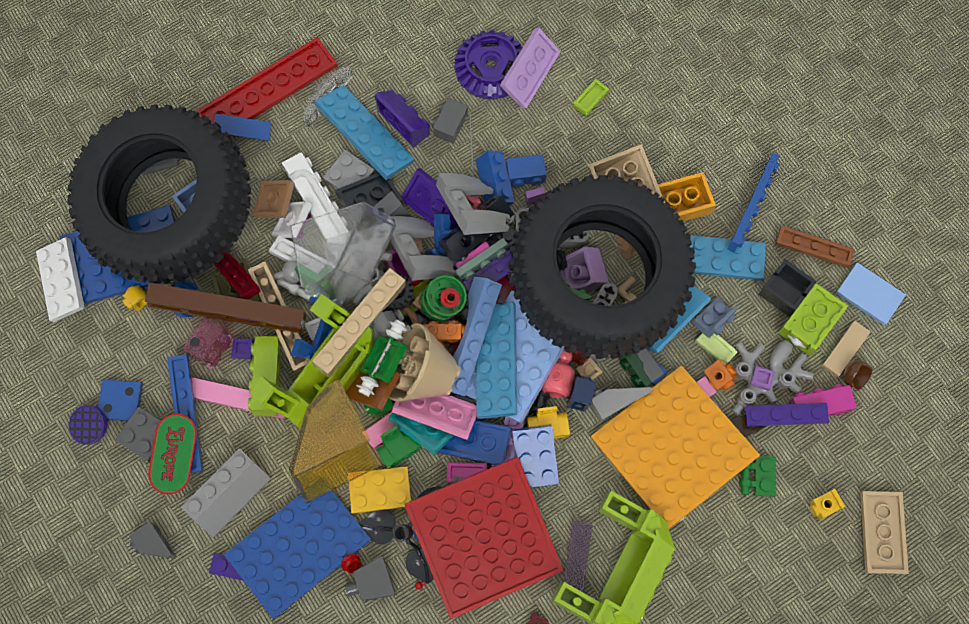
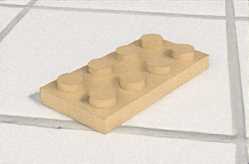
M860 492L865 573L909 574L903 492Z

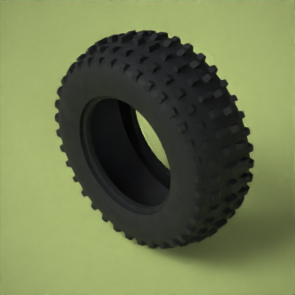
M157 104L151 105L148 109H145L143 106L137 107L135 112H130V110L124 111L122 117H112L109 122L110 124L107 126L102 124L99 127L98 134L96 136L92 134L89 137L91 140L87 143V147L84 145L81 147L83 152L80 153V158H75L74 163L77 165L70 172L69 176L73 179L70 180L67 189L71 192V194H68L67 199L68 205L72 206L69 209V214L72 219H75L72 225L80 233L78 238L81 243L86 245L85 248L89 251V254L99 260L98 263L104 267L108 265L111 268L110 271L116 275L121 271L123 277L128 280H132L134 276L135 281L146 283L148 279L149 283L155 284L162 281L164 284H169L174 280L184 281L185 276L195 277L199 275L198 271L203 270L205 272L212 267L211 264L213 262H220L224 257L222 254L230 252V249L234 246L232 242L238 241L239 238L237 236H240L242 233L240 229L243 230L245 227L243 222H247L249 211L246 209L251 206V197L248 195L252 194L250 184L247 183L250 180V175L244 169L247 167L245 159L242 155L239 156L241 154L240 148L235 142L233 143L230 140L231 136L226 131L222 134V127L217 122L211 125V120L207 116L202 115L200 118L199 113L194 110H189L187 113L185 107L179 106L173 109L171 105H165L159 108ZM185 159L192 161L197 177L196 190L192 202L184 214L174 223L163 229L151 232L133 231L127 219L126 204L129 191L138 176L148 167L163 160Z
M593 175L585 176L582 181L575 178L570 183H566V186L564 183H561L552 191L549 190L545 193V196H542L534 203V206H530L525 215L526 219L522 218L520 220L518 228L520 232L515 231L513 235L516 246H510L509 253L513 256V261H509L508 268L514 274L510 276L509 280L511 285L516 286L513 296L515 300L520 299L519 304L522 314L526 313L525 316L527 319H530L528 323L531 326L535 325L534 328L537 331L540 330V336H544L547 340H553L552 345L560 348L565 346V351L568 353L576 354L578 351L581 357H590L593 354L596 359L608 358V355L611 356V359L617 358V356L622 358L624 352L626 356H629L632 353L636 354L640 350L646 349V345L648 348L652 347L659 340V337L663 339L667 336V332L670 329L669 326L674 329L678 324V315L683 316L686 312L684 302H689L692 298V292L689 291V287H694L695 277L691 276L696 269V262L691 261L694 259L695 251L694 247H689L692 245L691 236L689 233L685 234L687 228L683 220L678 221L680 218L678 213H675L676 211L673 207L670 208L669 202L664 203L665 199L659 198L660 195L657 192L652 194V190L647 188V186L642 185L640 187L638 182L628 179V182L623 181L624 178L619 176L609 179L608 175H599L598 178L594 179ZM589 230L607 231L620 236L633 246L643 262L645 269L644 292L630 302L613 306L598 305L584 300L575 294L561 277L556 259L557 248L569 237Z

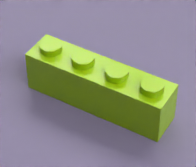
M255 336V343L251 344V353L254 355V361L250 362V372L253 373V379L249 380V391L252 390L261 376L279 386L281 342L278 336ZM253 396L248 398V409L252 411L253 416H278L277 412L262 405Z

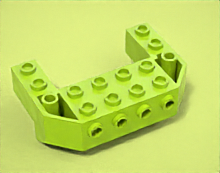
M322 293L310 311L334 328L287 391L261 376L249 392L262 405L288 418L299 428L328 418L361 372L360 369L374 345V330L368 327L330 378L314 367L313 359L351 315L350 312Z
M611 490L606 493L597 511L632 530V533L598 600L566 582H561L551 602L589 624H638L645 615L648 603L654 597V591L663 578L665 568L672 560L675 547L664 518L654 510H645Z

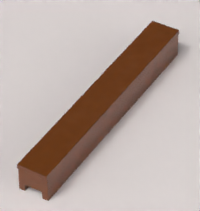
M148 283L145 298L149 308L302 334L306 319V311L304 309L155 283Z

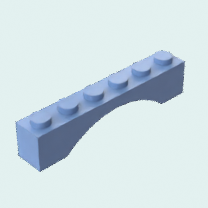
M474 277L468 294L469 309L466 327L461 342L453 355L461 370L459 376L455 378L451 392L462 396L466 395L502 284L487 278Z

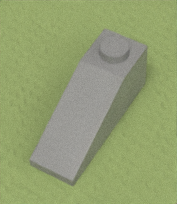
M651 387L607 389L604 392L599 389L594 392L590 406L599 421L653 390Z

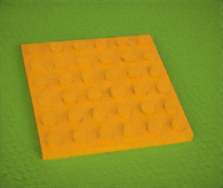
M682 365L652 388L653 391L636 400L591 435L593 442L645 505L666 520L669 529L760 456Z

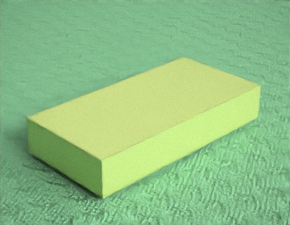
M702 333L695 340L697 344L716 360L722 359L728 363L737 354V351L715 333L710 338Z

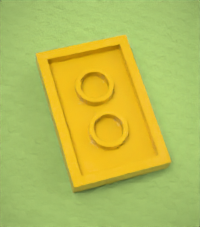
M408 467L348 473L352 514L406 508L404 503L411 501Z

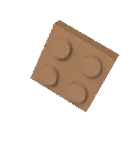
M291 180L261 181L253 216L256 218H286L295 183Z

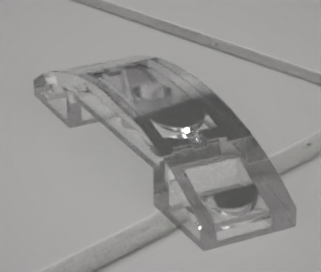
M346 66L333 72L313 91L303 115L305 126L308 129L320 116L318 107L315 106V100L331 92L336 85L339 87L345 86L353 77L352 67Z

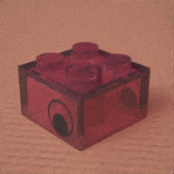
M205 316L183 347V350L193 360L211 370L213 366H217L220 362V356L223 351L228 350L231 346L232 337L224 327Z

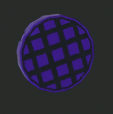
M80 406L70 416L69 432L72 438L80 444L89 445L97 443L106 433L107 418L101 409L96 406Z

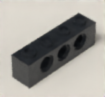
M493 196L478 209L509 214L510 218L514 215L503 196ZM458 225L438 243L451 261L460 262L468 257L467 253L472 249L475 250L482 244L485 238L492 237L496 232L464 235ZM463 237L465 238L464 246H462L461 239Z

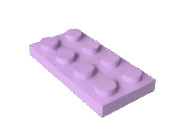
M540 28L533 30L500 84L521 108L528 107L561 52Z

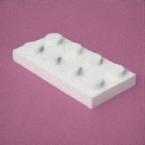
M65 237L37 250L36 254L49 321L56 322L85 309L71 239Z

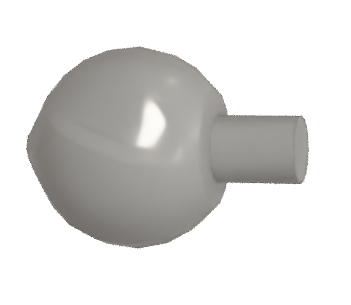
M296 260L286 262L281 272L273 274L275 281L285 278L289 283L300 282L294 269L300 262Z

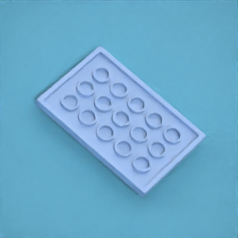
M511 291L505 303L514 302L516 305L517 415L506 417L522 424L565 346L562 348L551 344L552 339L547 340L544 336L539 335L540 330L537 331L534 328L535 325L531 326L528 323L530 319H527L526 313L522 314L520 310V299L515 300L513 296L514 291ZM477 361L465 395L476 402Z

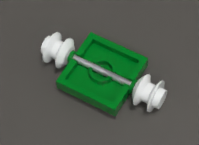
M398 320L389 322L392 327L385 330L389 336L388 339L381 336L377 337L360 369L361 372L368 376L361 377L363 383L356 386L359 388L358 392L367 397L370 394L375 395L372 390L374 387H379L377 381H375L376 379L387 383L390 382L407 349V346L396 342V340L404 339L401 336L402 332L408 331L405 329L406 325Z

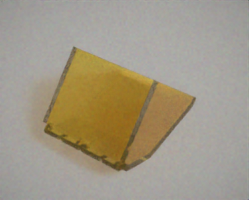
M335 380L332 384L330 383L306 408L290 463L289 472L306 503L379 467L367 443L370 439L339 380Z

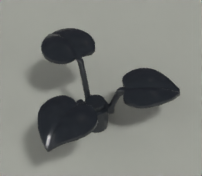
M435 486L424 490L417 498L443 487ZM377 510L358 523L371 540L377 544H387L394 537L395 540L399 542L405 541L406 544L414 547L416 551H411L405 561L408 572L426 584L434 579L422 548L420 549L418 545L410 540L413 536L412 522L393 528L395 525L393 515L386 510Z

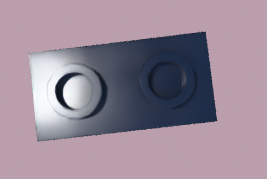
M587 376L577 377L573 382L567 408L586 412L592 403L596 382Z

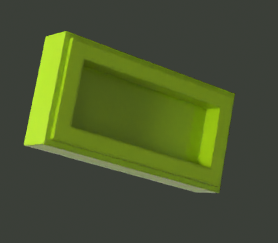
M595 78L573 102L572 106L587 117L608 94L610 89Z

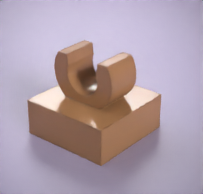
M619 236L616 241L619 244L618 248L621 250L623 258L630 260L636 250Z

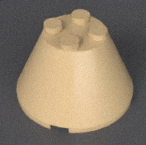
M418 323L411 325L412 329L409 332L402 333L401 336L404 339L397 341L407 346V349L395 370L400 374V377L389 398L393 401L401 402L444 394L449 395L455 378L460 374V366L457 365L455 358L426 326Z

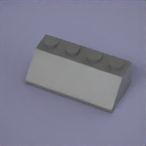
M239 448L181 508L214 538L271 478Z

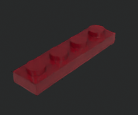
M224 252L222 254L224 257L220 262L212 263L241 299L248 300L261 292L259 286L230 253Z

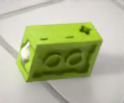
M816 283L778 333L810 356L820 346L848 305Z

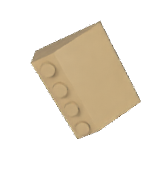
M642 144L589 164L594 179L598 178L599 175H608L609 179L619 176L624 178L623 181L628 182V179L638 182V186L642 187V185H645L652 190V194L657 192L660 195L659 198H663Z

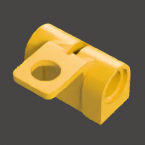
M557 406L537 409V416L527 417L528 427L552 424L554 439L570 436L567 413H557Z

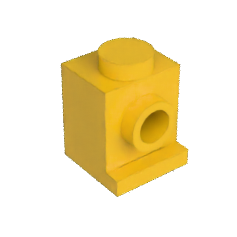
M836 489L809 502L812 514L818 517L819 520L845 507ZM825 501L828 503L829 508H826V507H825V505H824V502H825Z

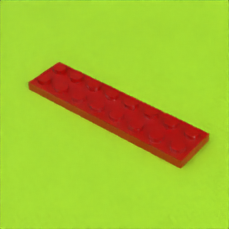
M316 37L201 107L196 112L199 113L200 118L202 115L207 116L211 120V125L214 123L215 114L254 119L338 67L337 62L320 39Z

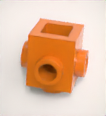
M722 359L717 360L704 370L709 378V384L714 389L717 388V390H729L735 385L734 381L738 379L736 369Z

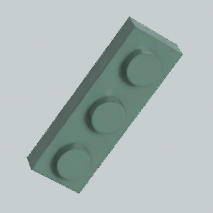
M502 238L455 270L461 281L471 279L477 270L487 268L492 260L506 255L509 249L507 242Z

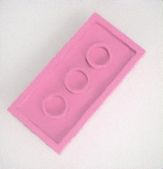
M444 394L395 402L392 412L467 440L477 417V405Z

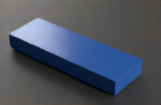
M215 114L214 122H217L222 127V134L227 131L231 136L269 141L271 122Z

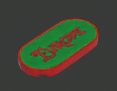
M168 415L158 423L155 430L148 479L152 487L162 494H174L181 491L187 485L190 478L197 431L193 421L185 415Z

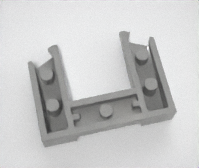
M439 173L436 186L464 235L506 232L509 230V226L506 224L510 219L509 214L489 210H473L466 198L469 195L493 194V188L486 186L480 179L471 176Z
M391 216L395 220L390 226L392 233L390 240L412 281L434 279L444 275H456L453 266H456L457 261H451L448 257L421 255L413 241L414 238L434 237V227L428 224V221L414 217Z

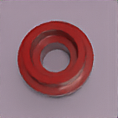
M448 288L441 293L440 301L446 308H454L460 302V295L455 289ZM452 295L454 300L449 301L447 296Z
M349 554L345 556L341 562L342 569L348 573L358 570L361 567L359 555Z

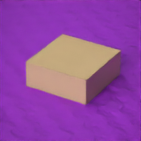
M591 357L575 369L579 376L590 377L592 381L603 373Z

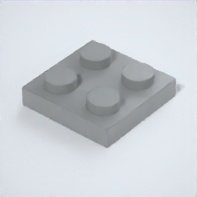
M344 150L323 176V180L334 188L339 189L373 175L375 170Z

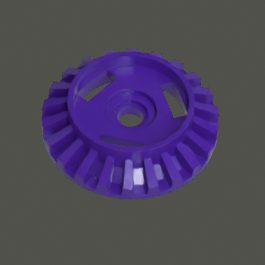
M490 30V32L486 33L481 31L478 35H471L470 39L463 41V45L459 46L457 55H455V73L461 86L470 94L483 99H500L508 96L507 92L500 86L505 78L502 74L508 63H514L521 52V43L515 41L513 36L505 35V32L502 31L500 33H496L495 30ZM487 44H496V45H499V46L481 47V46L487 45ZM492 60L496 62V66L490 68L486 63ZM474 64L482 76L476 75L469 66Z

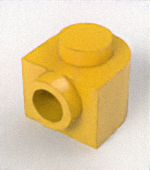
M131 286L123 295L125 299L122 302L129 309L133 307L139 312L147 305V302H145L147 293L140 286Z

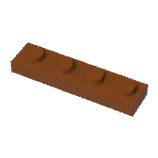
M785 226L780 227L775 245L845 268L850 266L855 250Z

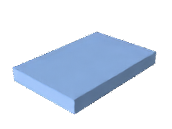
M859 263L855 264L836 292L837 295L884 326L906 296V294Z

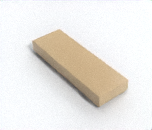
M853 321L822 364V367L838 378L870 334V331L858 322Z

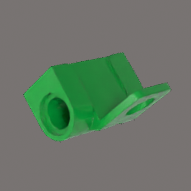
M398 426L383 433L380 436L383 444L375 448L387 469L395 467L422 450L421 445L405 433L400 432Z

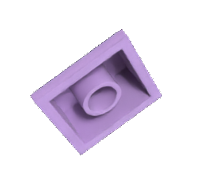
M584 246L566 256L568 266L565 270H560V274L564 282L570 285V288L590 292L609 283L599 248Z

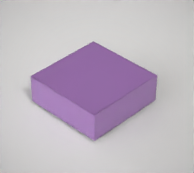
M540 187L527 191L525 193L526 205L533 204L539 198L545 196L544 188Z
M755 366L750 385L769 391L775 371Z

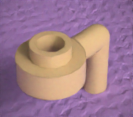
M632 276L617 288V294L624 299V303L637 298L631 292H626L636 282Z

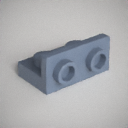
M716 298L692 324L708 338L714 333L719 335L725 328L723 325L725 323L730 324L735 319L736 315L734 313L738 308L735 306L731 310L719 298Z

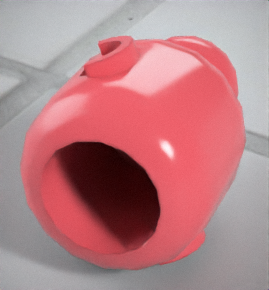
M566 349L562 351L541 388L543 392L550 394L551 397L566 398L572 391L575 370L569 365V362L572 360V353L566 352Z

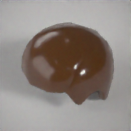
M862 360L851 362L845 368L843 374L845 384L859 391L870 379L873 368Z

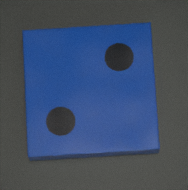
M102 380L98 408L105 414L107 420L129 421L140 405L143 383Z

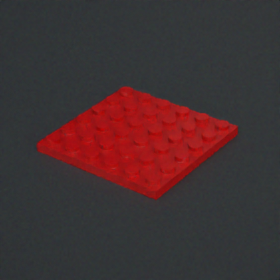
M518 457L404 503L450 619L564 571Z

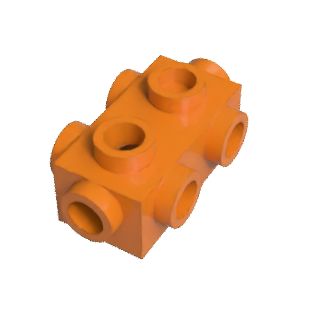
M429 321L428 324H424L442 345L443 343L461 342L466 325L459 324V321H447V324Z

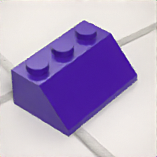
M393 90L375 94L378 112L413 148L430 135V125L427 120L421 119L417 115L418 113L413 106L409 107L405 103L406 101L401 94H396Z

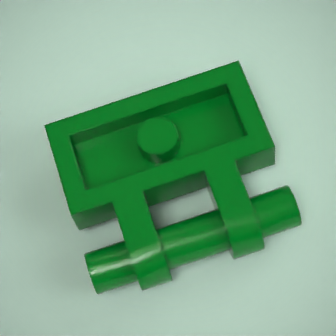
M759 456L754 463H751L741 471V480H739L741 495H749V488H754V496H776V457ZM749 470H754V481L749 480Z

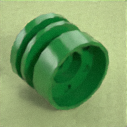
M444 275L435 278L423 289L420 295L421 310L426 317L433 321L442 322L449 320L461 311L466 303L467 294L465 287L453 276ZM452 288L459 293L460 302L456 307L446 308L441 302H438L441 293L445 289ZM452 295L447 296L449 301L454 300Z

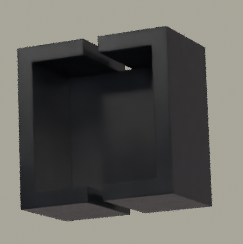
M784 259L758 295L790 317L817 281Z

